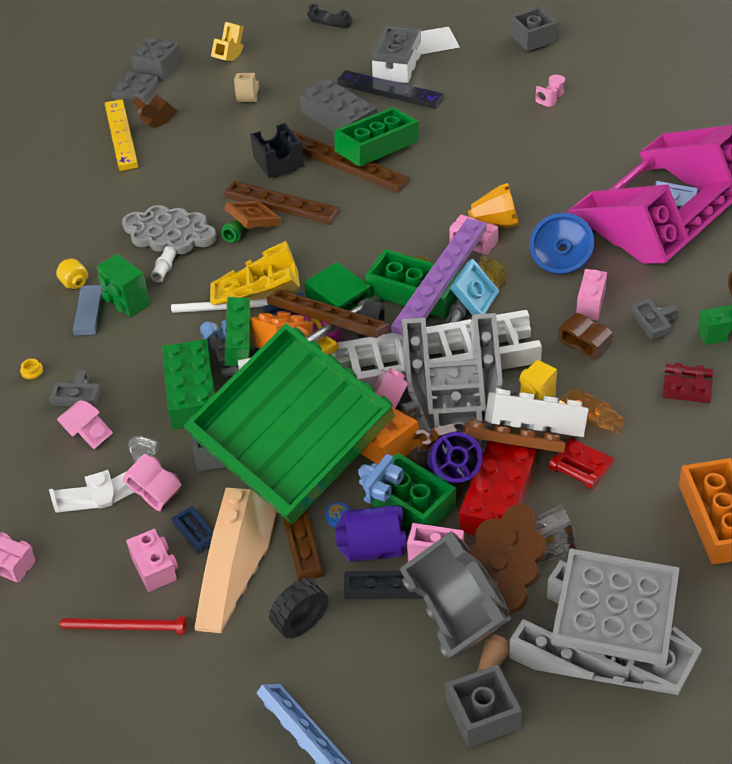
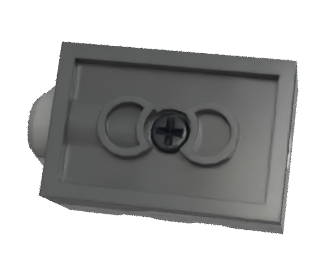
M385 26L372 52L373 77L398 83L409 82L412 70L416 67V61L419 60L422 54L420 28Z

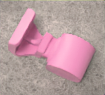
M552 75L549 77V85L546 89L536 86V102L548 107L554 106L557 97L564 94L565 78L561 75ZM542 92L545 95L546 100H542L539 97L538 93Z

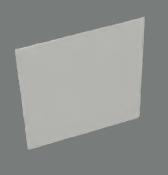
M449 27L421 31L422 54L460 48Z

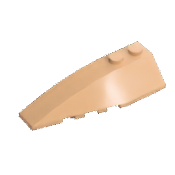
M227 487L225 489L205 567L195 631L222 633L236 608V602L240 595H243L246 591L249 579L252 574L255 575L259 568L258 563L269 550L278 512L251 489Z

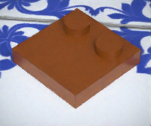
M260 201L226 202L224 210L238 220L245 228L280 226L281 218Z

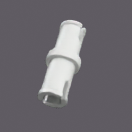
M165 247L161 257L157 258L155 268L150 275L154 282H162L165 274L171 270L172 261L177 254L174 248Z

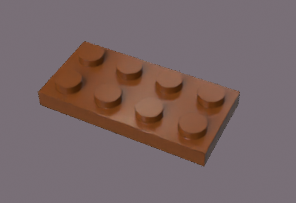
M470 419L469 423H463L462 432L475 439L564 453L565 442L559 438V435H556L557 433L542 431L540 435L535 434L532 431L533 429L518 427L516 431L510 430L511 428L508 425L494 424L491 427L486 426L484 421Z

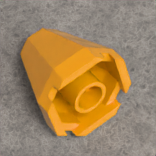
M506 183L498 186L472 203L471 210H468L469 217L485 223H491L497 227L513 228L519 226L509 184Z

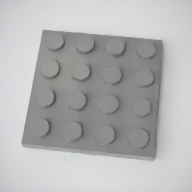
M570 549L551 645L666 666L679 567Z

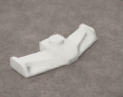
M108 470L86 476L87 487L61 490L49 489L56 513L95 508L102 509L112 506L113 503L135 492L123 482L125 473L111 479Z

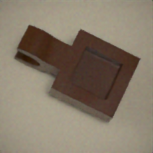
M453 424L437 425L429 433L425 430H417L411 439L422 441L418 447L419 450L428 449L430 451L431 446L440 437L450 432H457Z

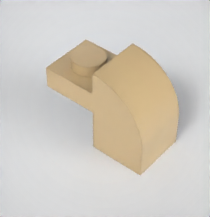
M237 73L234 78L237 102H257L259 81H256L255 73Z

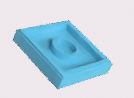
M474 259L466 263L450 287L471 314H485L499 293V289Z

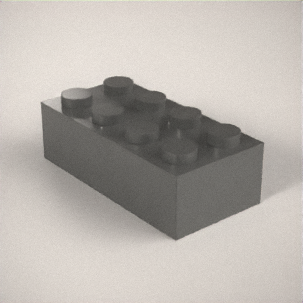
M328 78L299 93L301 112L333 133L339 128L377 113L375 106Z

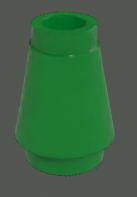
M235 219L223 226L222 237L227 242H236L240 239L245 227Z

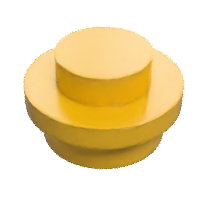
M27 359L21 364L20 373L25 379H35L43 373V366L36 359Z

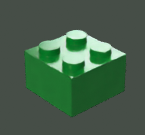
M116 254L96 266L99 274L97 278L103 290L102 296L106 302L112 303L119 312H123L131 318L150 306L144 274L127 260Z

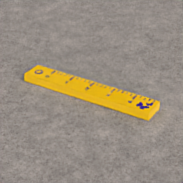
M123 99L105 102L119 171L138 168Z

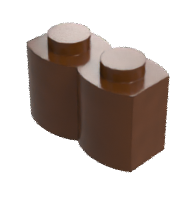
M574 313L559 327L558 339L566 346L577 349L583 355L596 359L611 345L613 332L602 324L594 323L583 314Z

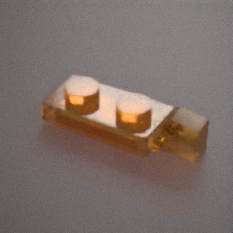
M573 387L559 402L562 404H567V400L582 402L581 407L588 408L587 421L604 429L607 427L608 430L619 433L624 428V418L617 415V412L613 410V406L576 387Z

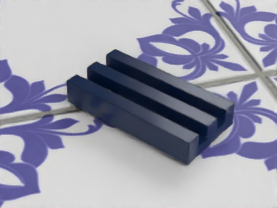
M193 506L171 518L172 524L198 555L203 552L202 549L204 547L206 549L210 548L214 530ZM189 514L193 517V519L199 524V526L205 531V533L209 537L205 538L203 536V534L198 530L194 523H192V521L187 517ZM181 519L193 532V534L199 539V543L187 530V528L181 523Z

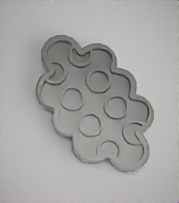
M156 205L148 208L144 213L131 212L122 219L123 229L125 232L130 233L132 243L138 247L150 246L154 251L161 252L164 251L165 247H172L176 250L177 254H185L191 251L194 246L208 247L217 239L216 230L207 224L204 214L199 212L188 213L183 208L169 210L165 206Z

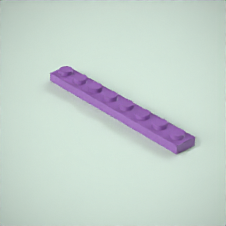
M469 218L464 221L391 325L393 333L402 335V319L427 318L485 233L486 223Z

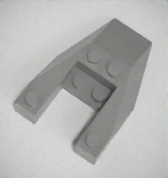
M496 313L472 314L470 325L474 360L429 363L426 318L402 319L401 333L406 381L408 382L407 389L412 401L416 400L420 405V418L429 432L437 425L444 426L448 424H453L457 432H462L463 423H469L470 419L484 421L486 426L492 427V423L485 421L489 392L496 393V388L501 389L503 382ZM475 439L483 454L488 441Z
M561 560L550 575L547 587V599L558 604L567 563ZM523 619L510 638L509 658L533 670L679 695L701 654L702 648L674 626V628H671L666 666L551 645L552 632Z

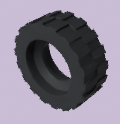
M310 578L301 579L284 589L276 601L273 602L272 608L269 611V620L285 638L299 637L314 627L319 619L322 618L327 610L329 597L314 580Z

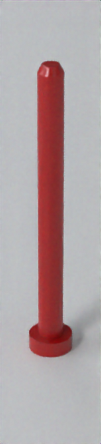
M178 616L177 620L63 618L60 620V627L63 629L176 631L177 635H185L187 631L186 616Z

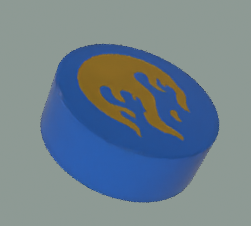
M344 503L329 505L325 511L326 522L330 526L336 527L343 512L350 510L349 507Z

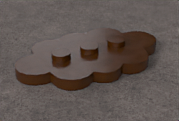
M523 504L513 505L508 508L501 520L489 519L480 524L476 530V544L469 547L470 551L468 552L476 560H479L502 594L511 614L520 611L528 601L527 588L537 582L540 574L537 563L544 558L548 548L545 538L540 532L535 530L537 525L536 515L530 507Z

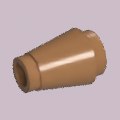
M491 635L489 639H486L477 671L497 664L500 667L509 655L510 642L498 635Z

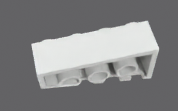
M496 388V393L489 392L485 421L498 425L502 423L512 427H526L533 430H547L553 433L584 437L588 408L581 407L582 402L567 400V404L558 403V398L544 396L543 400L534 399L535 394L520 392L519 397L511 396L510 390Z

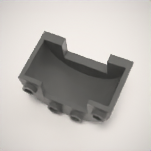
M452 531L400 568L404 576L402 582L411 593L414 591L424 598L428 605L425 607L428 615L434 621L436 620L440 626L437 634L441 642L439 648L448 660L450 658H458L511 620L509 615L505 616L510 611L496 584L481 562L468 553L470 551L468 546Z

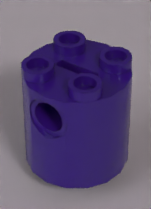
M450 432L440 437L431 446L427 455L428 467L432 474L445 482L459 484L471 479L479 471L482 463V451L478 442L472 436L463 432ZM459 453L461 457L452 462L451 457Z
M393 505L343 512L335 527L337 548L348 559L349 563L395 558L405 554V531H400L402 530L403 522L401 506L396 507Z

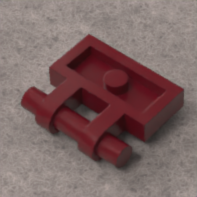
M677 362L675 365L666 364L665 373H671L674 376L665 375L662 398L711 403L713 380L703 379V377L712 378L713 369L704 368V365H697V367L683 366V363ZM682 375H689V376H695V378L681 377V376H682Z

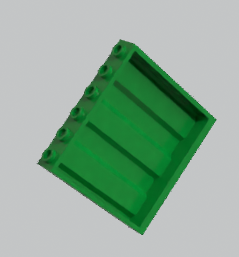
M285 323L184 425V428L194 440L289 523L293 524L395 415L392 409L393 404L384 395L379 397L374 393V388L368 382H360L357 379V375L350 368L346 367L344 369L339 365L340 362L330 353L326 355L322 352L321 346L316 341H308L305 338V334L298 327L292 328Z

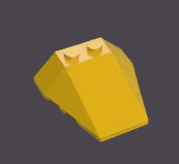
M285 241L262 252L263 257L253 263L251 260L245 262L246 267L235 273L232 270L210 284L211 304H227V297L250 298V301L267 299V296L279 290L295 293L300 288L299 275L287 242Z

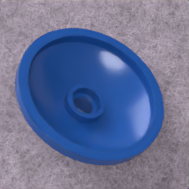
M557 213L546 217L538 223L530 237V252L534 261L540 268L552 274L563 275L579 270L589 261L594 250V236L590 226L582 218L570 213ZM561 247H567L565 251H560Z

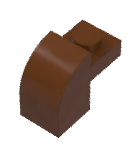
M158 94L154 96L148 105L137 97L132 101L138 107L136 111L141 114L139 118L147 125L155 128L168 123L177 112V109Z

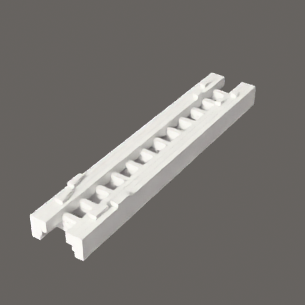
M522 310L496 315L499 343L506 341L509 343V346L499 347L501 369L531 365L536 360L541 361L542 346L539 340L519 344V339L531 337L528 311ZM471 319L426 327L428 354L442 353L443 355L441 358L429 359V363L474 360ZM390 333L377 338L367 337L339 342V350L332 354L340 362L339 365L341 367L352 369L360 382L366 381L372 387L375 385L382 369L388 371L389 368H392L405 375L403 380L406 381L402 335ZM461 349L465 351L464 354L452 355L451 351ZM250 358L238 360L239 369ZM398 362L396 366L384 367L383 363ZM375 365L376 369L362 372L360 368Z

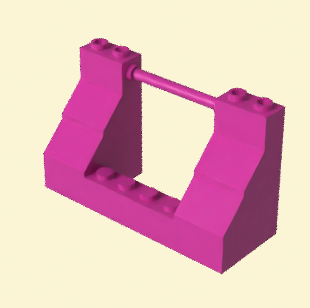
M732 125L661 134L639 152L643 162L609 190L591 191L570 208L567 213L582 218L591 229H594L615 246H620L642 264L666 263L732 204ZM665 168L684 183L698 188L699 192L678 210L668 184L633 188L624 187L645 169Z

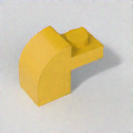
M225 22L222 40L214 39L211 56L222 60L234 61L241 54L244 44H240L244 26Z

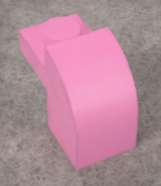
M82 400L77 401L57 419L72 437L79 433L93 449L113 433L98 417L100 412L91 404Z

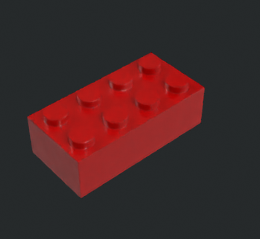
M487 442L482 455L481 466L473 477L459 512V530H463L467 534L476 535V530L484 521L489 519L501 520L508 508L524 503L536 470L537 450L506 443Z

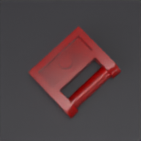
M571 438L565 445L564 453L559 452L557 456H554L548 468L554 472L560 471L584 483L585 487L594 490L613 466L614 458Z

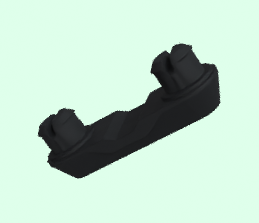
M311 4L308 7L307 16L315 23L346 29L350 27L353 21L350 12L342 10L337 14H331L329 11L319 10V5Z

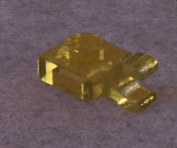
M480 256V263H477L499 289L505 286L506 268L493 258L488 260L487 257Z

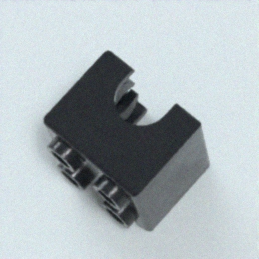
M286 123L276 125V134L269 140L262 138L261 131L250 134L253 157L268 178H275L280 174L288 171L293 172L297 168L304 166L302 144Z

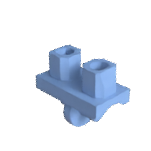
M386 454L378 465L373 463L371 466L362 465L359 468L358 474L361 477L359 483L363 485V489L366 492L364 501L369 504L374 499L386 502L391 494V486L386 483L389 481L399 485L404 477L403 469L394 465L393 456Z

